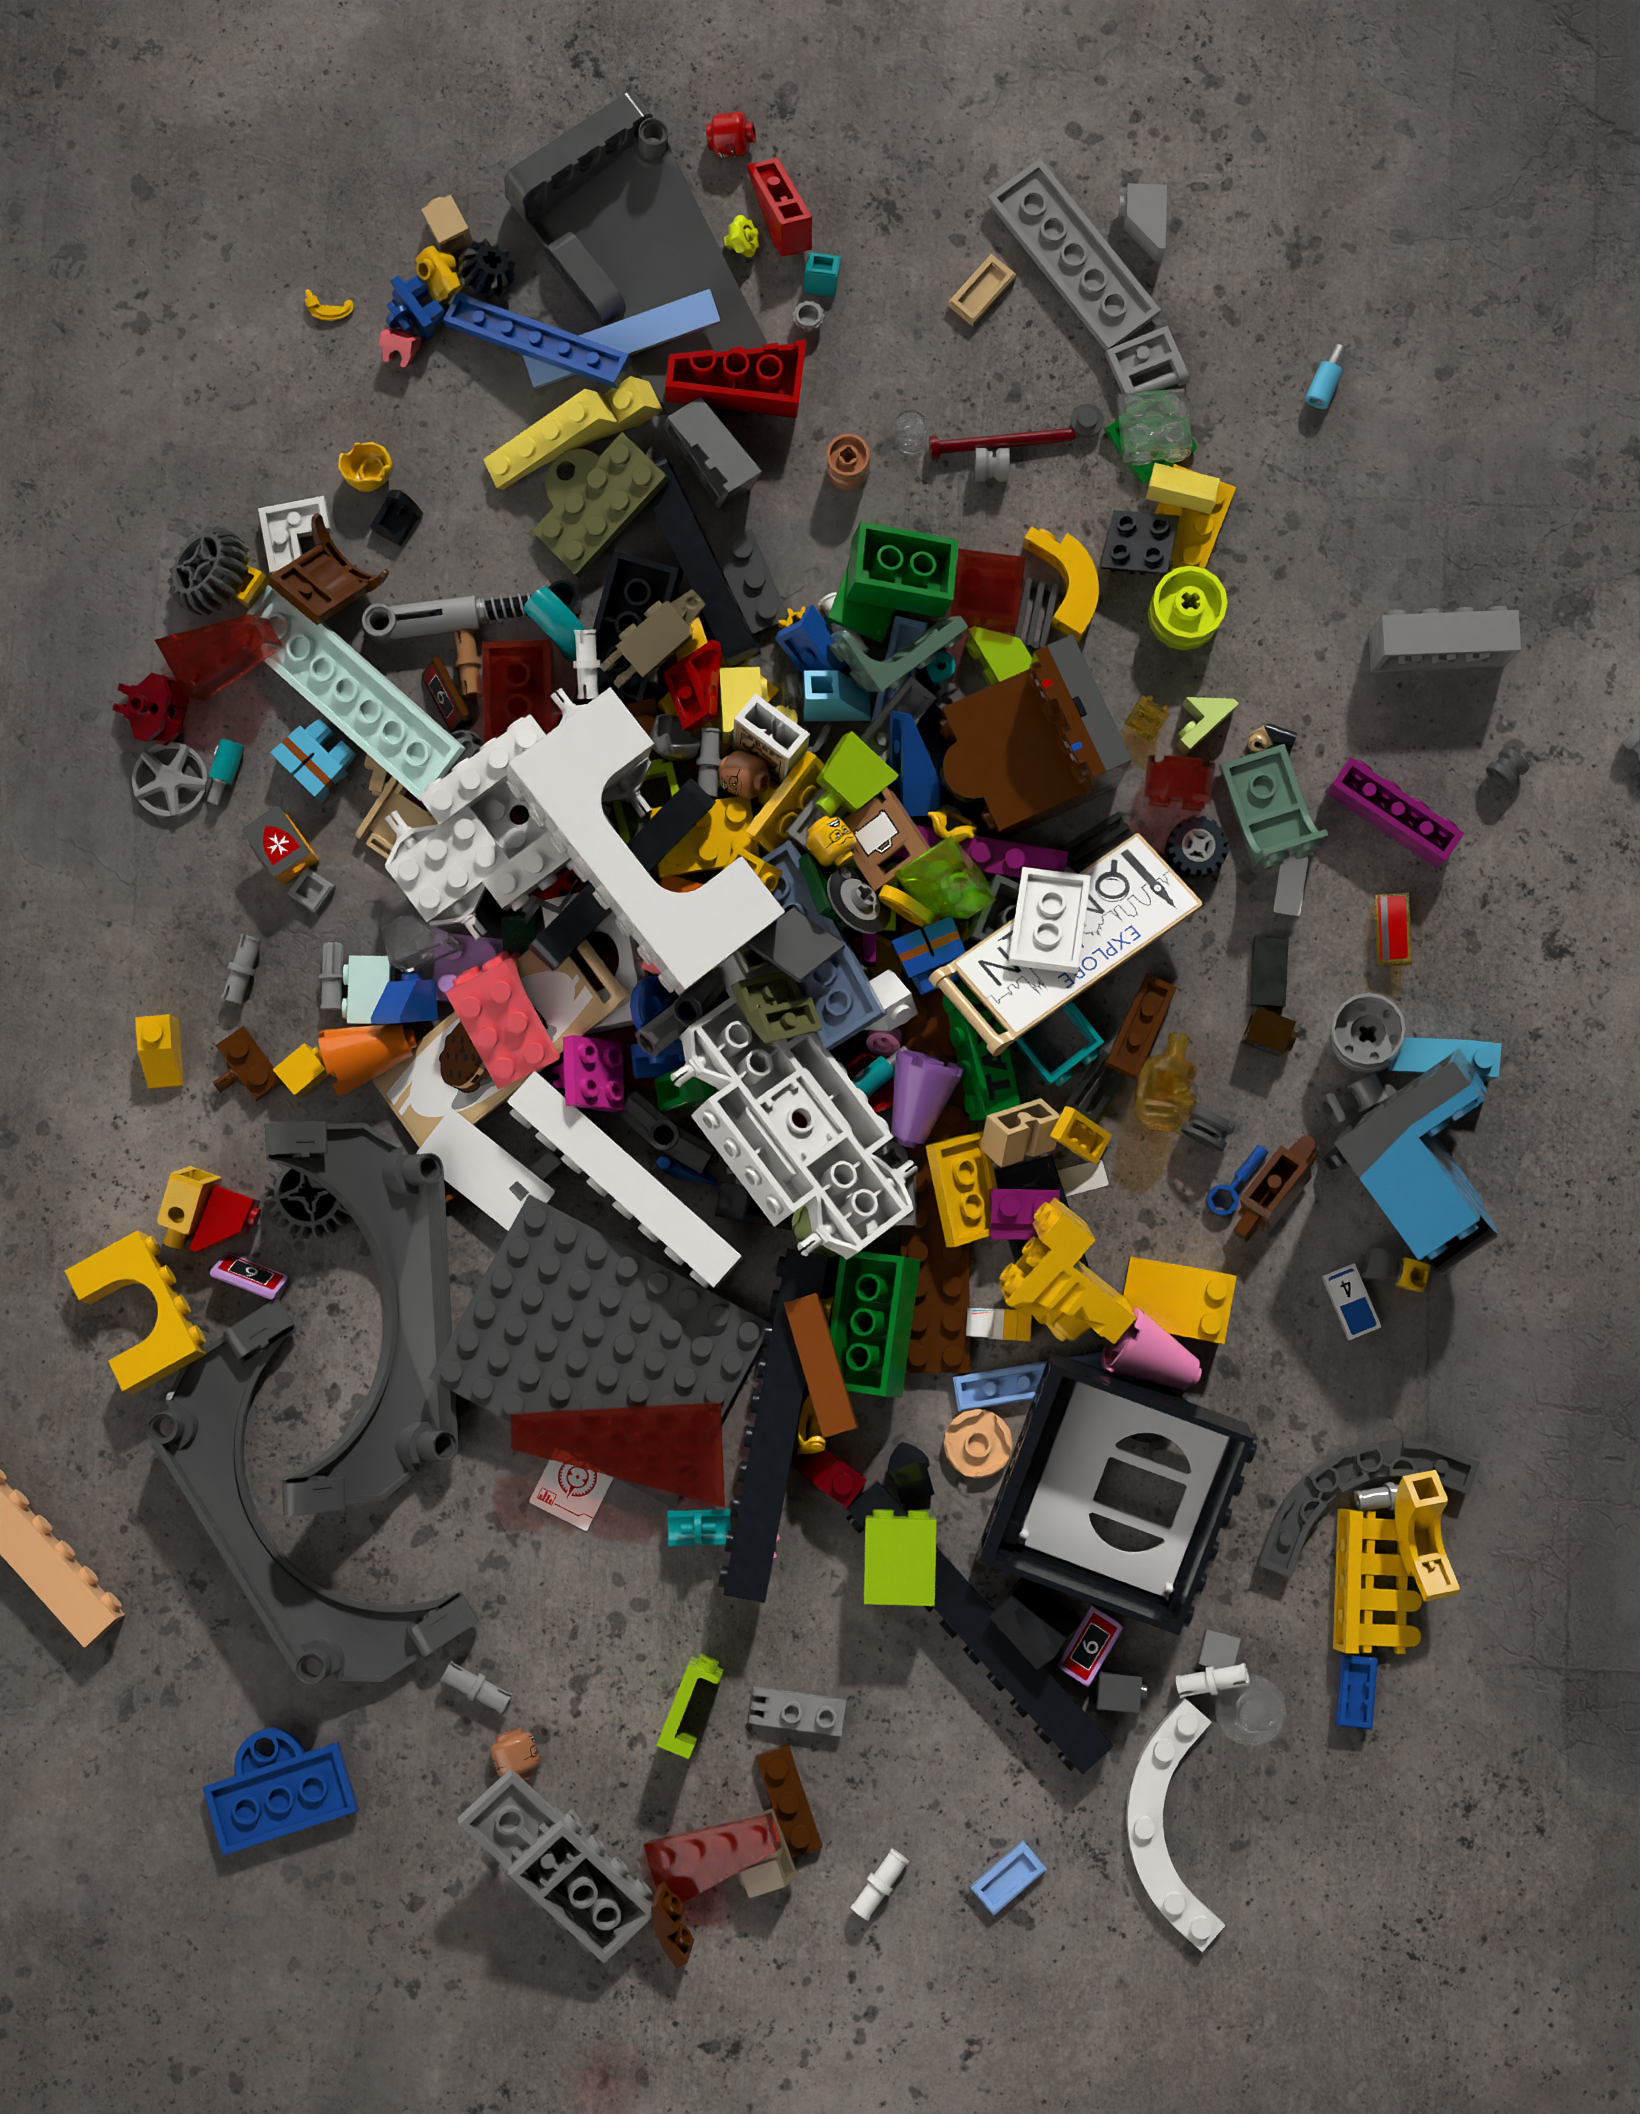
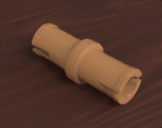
M460 629L454 632L458 658L455 661V669L460 674L461 697L468 700L477 699V697L483 696V692L481 690L479 674L482 663L481 658L477 657L475 630Z

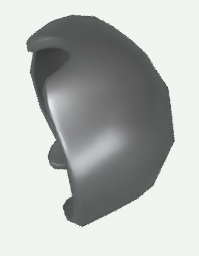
M668 714L656 716L651 728L650 739L654 743L653 749L657 754L669 761L677 762L694 758L699 751L701 735L698 734L694 737L693 732L690 733L683 730L678 716Z

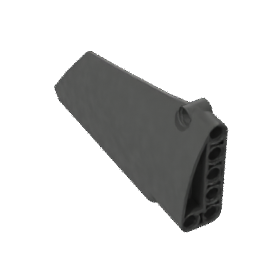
M627 92L516 164L506 174L504 179L506 199L544 246L545 254L553 268L600 327L704 290H711L721 320L720 324L630 355L632 360L630 366L641 379L650 382L659 403L669 415L687 405L665 402L669 354L705 350L720 352L729 351L732 347L744 346V349L764 347V344H767L668 144V128L666 124L660 119L653 118L650 111L634 92ZM649 138H656V139H658L659 141H657V142H650V141H648L647 139H649ZM714 408L718 419L739 443L747 412Z

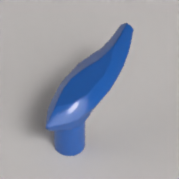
M660 1156L657 1162H655L662 1171L680 1180L703 1182L715 1187L718 1182L706 1170L701 1175L672 1157Z

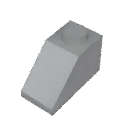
M1128 183L1125 196H1119L1118 216L1123 217V229L1155 262H1162L1166 249L1167 185Z

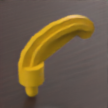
M305 290L307 298L304 301L307 309L313 317L320 320L334 321L349 316L354 309V304L351 300L345 301L344 306L320 305L317 296L312 295L311 290Z

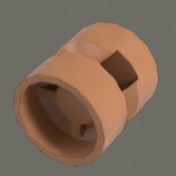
M842 434L835 437L829 444L826 452L827 476L830 482L838 489L845 491L855 490L866 482L869 475V447L861 437L854 434Z

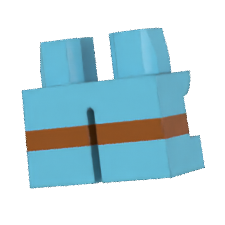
M318 719L305 730L301 726L296 728L270 753L322 803L330 795L329 791L339 780L349 775L345 769L350 765L356 754L342 740L328 753L322 745L334 733L321 719Z

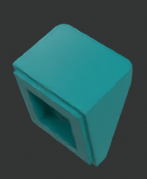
M809 252L804 273V292L835 296L841 256Z

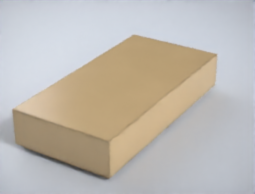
M990 254L948 301V307L973 327L1016 279V274L994 255Z

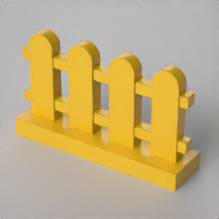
M1337 1509L1333 1649L1348 1654H1359V1645L1360 1652L1372 1653V1646L1394 1647V1653L1405 1654L1406 1647H1415L1421 1640L1419 1629L1406 1625L1407 1612H1415L1420 1609L1422 1597L1418 1592L1407 1589L1408 1575L1399 1549L1395 1519L1376 1518V1511H1364L1363 1517L1362 1511ZM1375 1540L1397 1541V1554L1375 1553ZM1374 1575L1396 1576V1589L1374 1588ZM1373 1610L1395 1611V1624L1372 1623Z

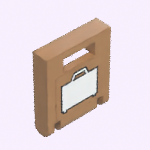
M888 786L881 791L886 798L884 802L879 795H875L858 810L844 818L846 825L856 837V845L852 850L854 854L853 860L874 892L880 893L883 885L891 886L934 853L895 793ZM904 846L911 855L890 872L885 867L879 866Z

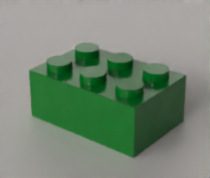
M860 521L851 539L845 600L943 618L954 599L958 540Z

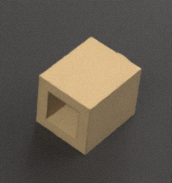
M451 194L444 198H435L426 207L421 209L426 224L440 250H447L452 253L473 242L469 228Z

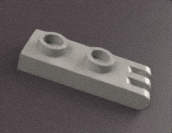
M753 1687L752 1695L766 1697L765 1702L751 1701L750 1709L764 1711L763 1716L749 1715L748 1723L842 1736L846 1699Z

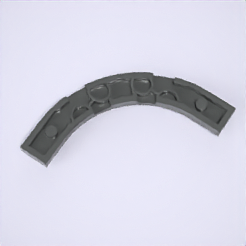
M1390 1440L1372 1442L1342 1451L1308 1472L1283 1500L1270 1525L1257 1565L1292 1578L1302 1546L1315 1520L1331 1500L1356 1485L1379 1477L1407 1476L1436 1470L1443 1486L1469 1495L1480 1462L1440 1447L1412 1441Z

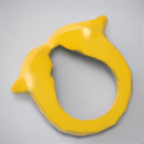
M940 809L937 812H928L927 814L932 819L936 835L950 843H958L966 838H974L978 830V826L973 821L949 810ZM947 817L966 824L955 827L951 831L946 830Z

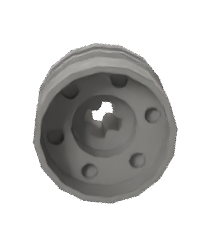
M1372 993L1353 996L1342 1003L1334 1015L1331 1028V1043L1334 1054L1340 1063L1351 1071L1363 1074L1381 1072L1392 1065L1401 1052L1406 1031L1404 1017L1396 1004L1384 996ZM1361 1031L1366 1034L1371 1031L1374 1032V1042L1371 1043L1369 1040L1361 1042Z

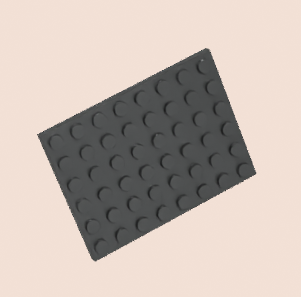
M529 1194L428 1379L674 1508L761 1346L768 1322Z

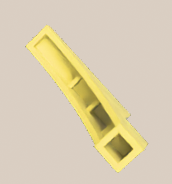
M628 377L620 383L618 389L612 388L605 394L583 389L484 458L483 461L496 488L504 490L524 476L555 460L564 452L578 449L626 429L638 428L662 412L663 409L650 382L636 377Z

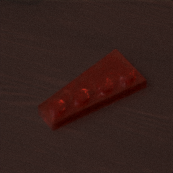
M772 1813L653 1839L643 1844L656 1891L659 1885L665 1883L670 1891L680 1898L682 1903L782 1848Z

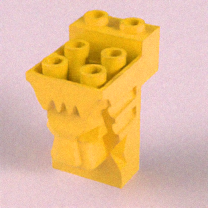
M1054 1197L1050 1203H1043L1034 1214L1033 1218L1035 1221L1032 1224L1039 1237H1032L1023 1247L1022 1257L1016 1264L1010 1263L999 1277L1001 1281L998 1284L1005 1302L1025 1316L1031 1313L1040 1324L1047 1325L1054 1336L1061 1342L1067 1339L1075 1341L1092 1328L1101 1337L1104 1336L1115 1344L1137 1317L1125 1297L1079 1261L1096 1239L1087 1223Z

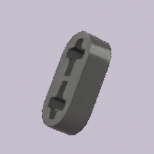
M549 1151L529 1170L546 1183L562 1167L564 1162L553 1151ZM518 1181L509 1188L519 1201L529 1193Z

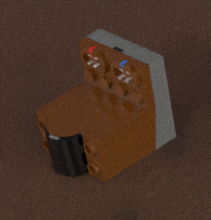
M1073 634L1034 651L1028 670L942 707L941 717L938 720L940 727L937 728V732L941 742L946 746L941 755L938 769L943 799L946 804L951 807L955 806L963 814L981 813L982 817L979 818V822L986 837L992 835V838L997 840H1004L1116 790L1132 761Z

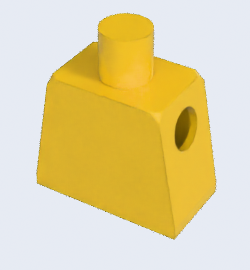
M192 1166L170 1173L157 1217V1223L167 1227L163 1244L175 1249H183L187 1235L196 1232L215 1185H220L222 1177Z

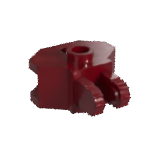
M150 673L138 685L130 686L119 683L117 690L129 695L127 705L114 703L112 711L124 714L123 717L129 719L135 739L167 746L181 734L189 704V697L182 680ZM174 707H175L176 710H177V714H176V717L172 719V717H173V715H174V710H175Z

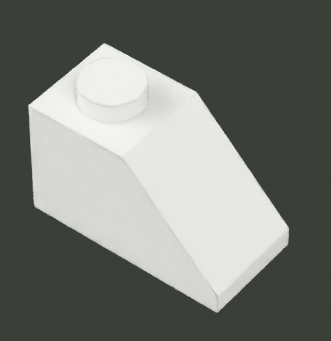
M891 969L869 981L887 1015L863 1030L890 1032L918 1014L911 992Z

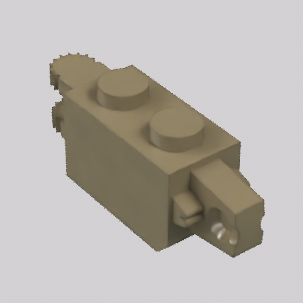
M690 590L672 603L669 601L663 604L660 601L656 602L644 613L647 619L638 627L633 623L619 635L622 641L616 645L618 649L600 665V668L604 672L611 670L625 656L631 663V666L616 677L614 684L618 689L637 673L643 678H648L693 638V627L691 624L707 605L694 590Z

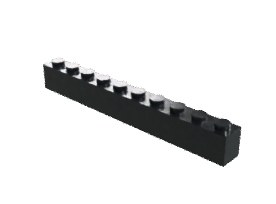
M787 1248L786 1257L779 1256L776 1276L782 1277L780 1291L773 1290L769 1309L776 1311L774 1323H767L763 1344L769 1345L767 1359L760 1358L757 1378L763 1379L761 1393L754 1392L750 1412L757 1413L755 1426L747 1427L744 1447L750 1448L748 1462L741 1461L737 1481L744 1483L742 1496L734 1497L731 1512L732 1517H737L735 1532L728 1530L725 1544V1552L731 1553L729 1566L721 1567L718 1587L724 1588L723 1595L762 1603H765L806 1382L784 1303L814 1293H819L821 1300L828 1261L827 1255L809 1253L808 1256H804L801 1254L802 1251Z
M877 1479L846 1508L850 1513L846 1519L859 1534L865 1530V1515L873 1516L874 1509L894 1510V1516L908 1517V1513ZM936 1546L935 1606L924 1607L928 1612L935 1608L943 1617V1620L939 1622L943 1629L953 1639L959 1635L967 1644L963 1648L966 1655L976 1665L981 1661L991 1671L986 1675L990 1682L999 1691L1006 1688L1014 1697L1010 1701L1014 1709L1023 1718L1029 1714L1038 1724L1033 1728L1038 1736L1047 1745L1053 1741L1061 1750L1057 1757L1070 1771L1077 1768L1083 1775L1113 1747V1744L1044 1666L1036 1670L1008 1637L999 1630L989 1617L994 1610Z

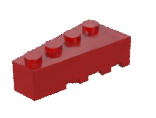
M806 340L794 341V344L785 345L770 343L764 344V347L744 349V346L732 347L729 351L720 352L705 350L669 354L665 402L689 404L698 397H701L706 404L709 403L713 408L797 418Z

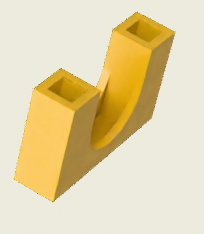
M138 1230L64 1270L78 1300L89 1305L131 1284H144L155 1296L158 1316L155 1327L150 1335L136 1346L108 1360L122 1391L133 1395L207 1354L202 1345L206 1343L202 1331L197 1325L193 1326L188 1317V1314L191 1313L190 1306L182 1295L178 1296L173 1286L176 1283V1278L167 1265L163 1266L158 1256L162 1253L160 1245L154 1236H149Z

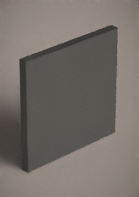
M794 908L752 938L747 944L748 947L799 983L845 948L843 942Z

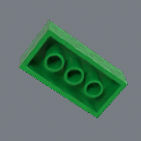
M859 1251L847 1260L840 1255L830 1334L847 1391L902 1398L921 1260Z

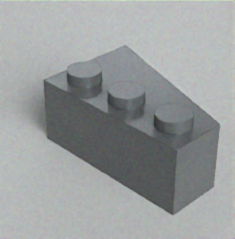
M698 397L667 417L663 428L718 511L751 491L762 471L718 419L716 411L709 403L706 404L701 397Z

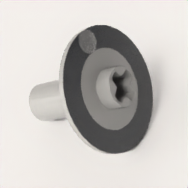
M841 867L830 876L827 883L828 897L833 909L843 920L841 923L837 922L842 931L850 926L863 933L875 934L887 927L891 919V908L879 900V893L874 892L861 870L853 867Z

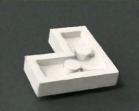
M324 496L258 508L271 575L302 556L299 538L313 535L311 519L314 514L319 513L323 517L327 532H332L327 502Z

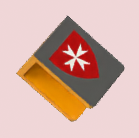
M274 806L242 829V832L273 877L283 885L301 874L306 867L309 868L319 861L291 818L279 806Z

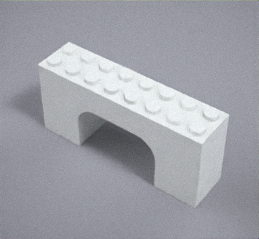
M609 687L509 762L507 770L508 781L506 784L518 799L522 796L526 799L530 806L528 812L533 820L540 827L545 824L551 831L552 836L550 840L555 848L562 855L565 852L569 854L574 863L571 867L576 875L583 882L587 880L591 882L595 888L593 895L598 903L605 910L609 907L617 916L615 924L627 938L632 935L637 941L639 947L636 950L641 958L648 965L655 964L661 972L658 979L668 992L671 993L675 990L680 996L747 944L752 938L774 923L785 911L742 856L702 887L691 892H671L659 886L652 879L607 821L602 810L601 796L612 783L646 759L654 745L650 737L611 687Z

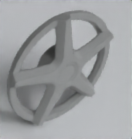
M171 742L167 746L157 744L143 751L132 773V787L138 801L150 812L167 817L178 816L193 809L204 796L208 783L207 769L202 758L189 746L177 742ZM164 749H179L169 765H164L153 754ZM188 754L197 761L202 779L182 773V768ZM146 763L155 773L156 777L153 781L140 788L139 774L143 764ZM183 787L199 788L200 791L196 798L187 806L179 809L178 792ZM163 791L169 811L153 807L145 800V797Z

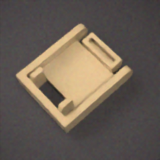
M393 776L355 833L358 839L363 840L370 830L374 833L371 834L365 844L387 859L397 840V834L385 818L390 815L395 823L399 825L391 815L392 812L397 810V813L406 825L411 828L438 824L429 810H424L404 796L408 790Z

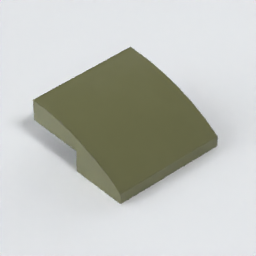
M784 971L740 980L731 985L744 1016L765 1044L818 1032L823 1029L812 997L802 998L796 980Z

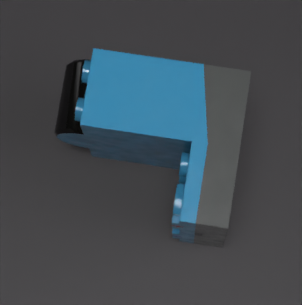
M1460 1049L1347 1125L1334 1142L1335 1146L1418 1260L1424 1257L1428 1264L1439 1273L1448 1271L1498 1237V1230L1483 1207L1482 1197L1436 1136L1437 1133L1448 1126L1447 1123L1451 1117L1454 1121L1461 1118L1485 1100L1484 1094L1487 1093L1484 1082Z

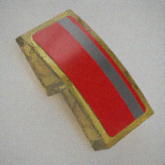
M1409 893L1374 895L1377 967L1412 965Z

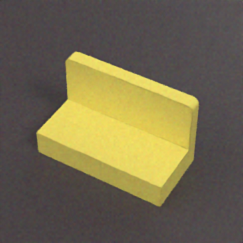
M1154 463L1145 499L1211 514L1217 500L1216 493L1220 478Z

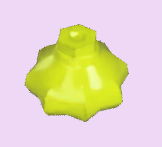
M738 215L734 218L733 223L729 225L728 234L724 237V244L729 250L734 249L745 257H752L755 254V251L760 247L758 241L759 233L754 228L752 220L746 219L743 215Z

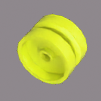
M1185 566L1174 569L1164 575L1156 586L1150 600L1148 619L1151 630L1158 640L1170 648L1183 651L1199 648L1211 640L1225 617L1228 604L1225 588L1218 577L1204 568Z

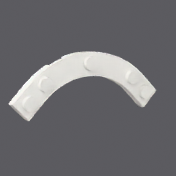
M1182 1698L1159 1724L1140 1753L1128 1791L1126 1826L1133 1862L1150 1898L1168 1921L1203 1952L1225 1927V1924L1198 1900L1179 1878L1169 1857L1163 1830L1164 1801L1172 1774L1187 1750L1212 1723L1186 1698Z

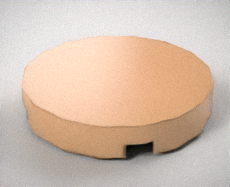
M972 1409L964 1411L952 1419L945 1431L943 1445L946 1458L955 1470L965 1476L980 1479L993 1476L1004 1468L1010 1457L1013 1442L1010 1429L1002 1418L988 1410Z

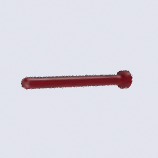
M1072 428L940 441L938 436H929V452L931 460L940 459V454L975 451V448H986L988 450L1070 442L1075 439L1076 435Z

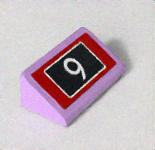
M232 1253L224 1254L210 1271V1275L213 1278L270 1300L281 1299L289 1279L286 1274Z
M1091 1606L1056 1666L1088 1687L1124 1626Z

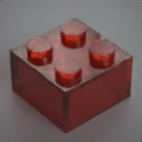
M959 549L956 563L954 599L951 603L950 617L961 616L968 628L973 626L979 627L981 622L986 623L985 629L1015 633L1018 623L1026 557Z

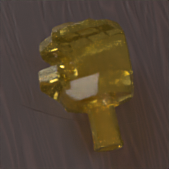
M1171 1032L1168 1036L1165 1055L1150 1057L1143 1065L1136 1079L1133 1099L1134 1115L1141 1125L1149 1131L1173 1132L1177 1130L1182 1124V1117L1175 1106L1190 1111L1192 1105H1196V1096L1190 1091V1088L1197 1075V1069L1191 1062L1185 1060L1190 1038L1184 1033H1180L1178 1041L1176 1040L1177 1032Z

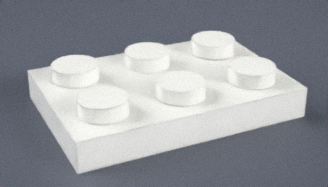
M1022 867L1008 965L1078 974L1091 880L1090 875Z

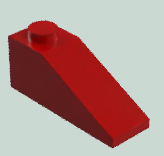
M779 158L748 164L747 171L769 236L780 256L795 255L812 250V216Z

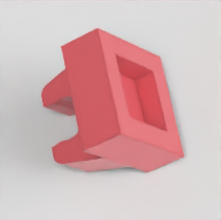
M388 328L382 331L378 345L382 346L383 361H392L393 353L397 350L402 357L400 366L406 367L410 365L416 351L420 349L422 336L409 332L406 333L396 328Z

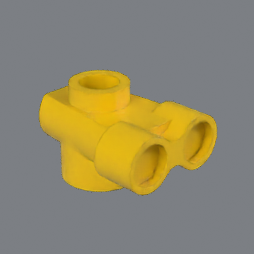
M429 246L415 258L418 276L426 280L430 288V296L433 301H438L441 306L449 302L452 296L464 287L455 272L456 262L449 251H437L435 246Z

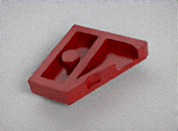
M710 640L663 672L682 728L690 733L717 716L721 645L715 640Z

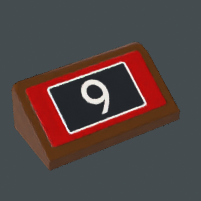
M440 657L433 658L423 671L422 680L449 731L454 732L472 723L473 718Z

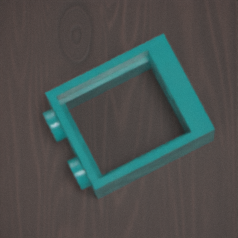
M1072 1001L1064 1005L1061 1010L1085 1038L1088 1045L1052 1073H1050L1022 1036L1013 1042L1047 1087L1054 1082L1061 1086L1075 1075L1071 1070L1081 1061L1086 1066L1101 1054L1098 1048L1104 1041Z

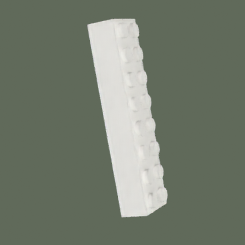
M536 1071L509 1098L507 1103L513 1107L509 1113L518 1122L528 1129L532 1125L538 1129L539 1132L535 1135L537 1139L553 1152L559 1148L564 1153L560 1159L578 1174L582 1171L586 1172L590 1176L586 1182L601 1196L605 1197L609 1193L615 1198L616 1201L612 1206L624 1217L630 1220L635 1216L641 1222L638 1229L652 1242L656 1243L658 1239L663 1241L667 1245L664 1252L678 1265L681 1266L686 1262L692 1267L693 1270L689 1275L706 1289L709 1285L718 1288L743 1260L744 1257L581 1111L576 1107L566 1106L565 1097Z

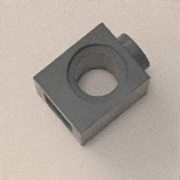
M1099 1669L1096 1673L1094 1705L1096 1708L1140 1713V1704H1146L1147 1683L1142 1682V1676L1135 1672Z

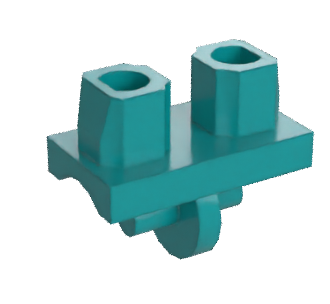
M730 1509L667 1511L668 1546L726 1544L728 1530L731 1531Z

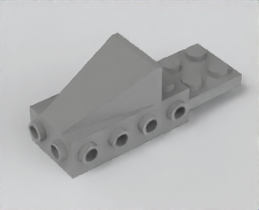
M511 1768L457 1818L459 1825L507 1869L505 1874L515 1887H522L539 1909L548 1911L563 1931H569L573 1934L578 1944L587 1953L592 1952L603 1963L652 1919V1902L650 1899L652 1891L642 1879L634 1880L628 1875L629 1869L620 1858L615 1856L611 1859L605 1853L606 1848L604 1844L594 1834L590 1835L573 1809L564 1814L556 1806L553 1808Z

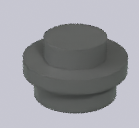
M1092 404L1079 405L1074 409L1070 418L1071 428L1081 437L1095 436L1101 431L1104 423L1101 410Z

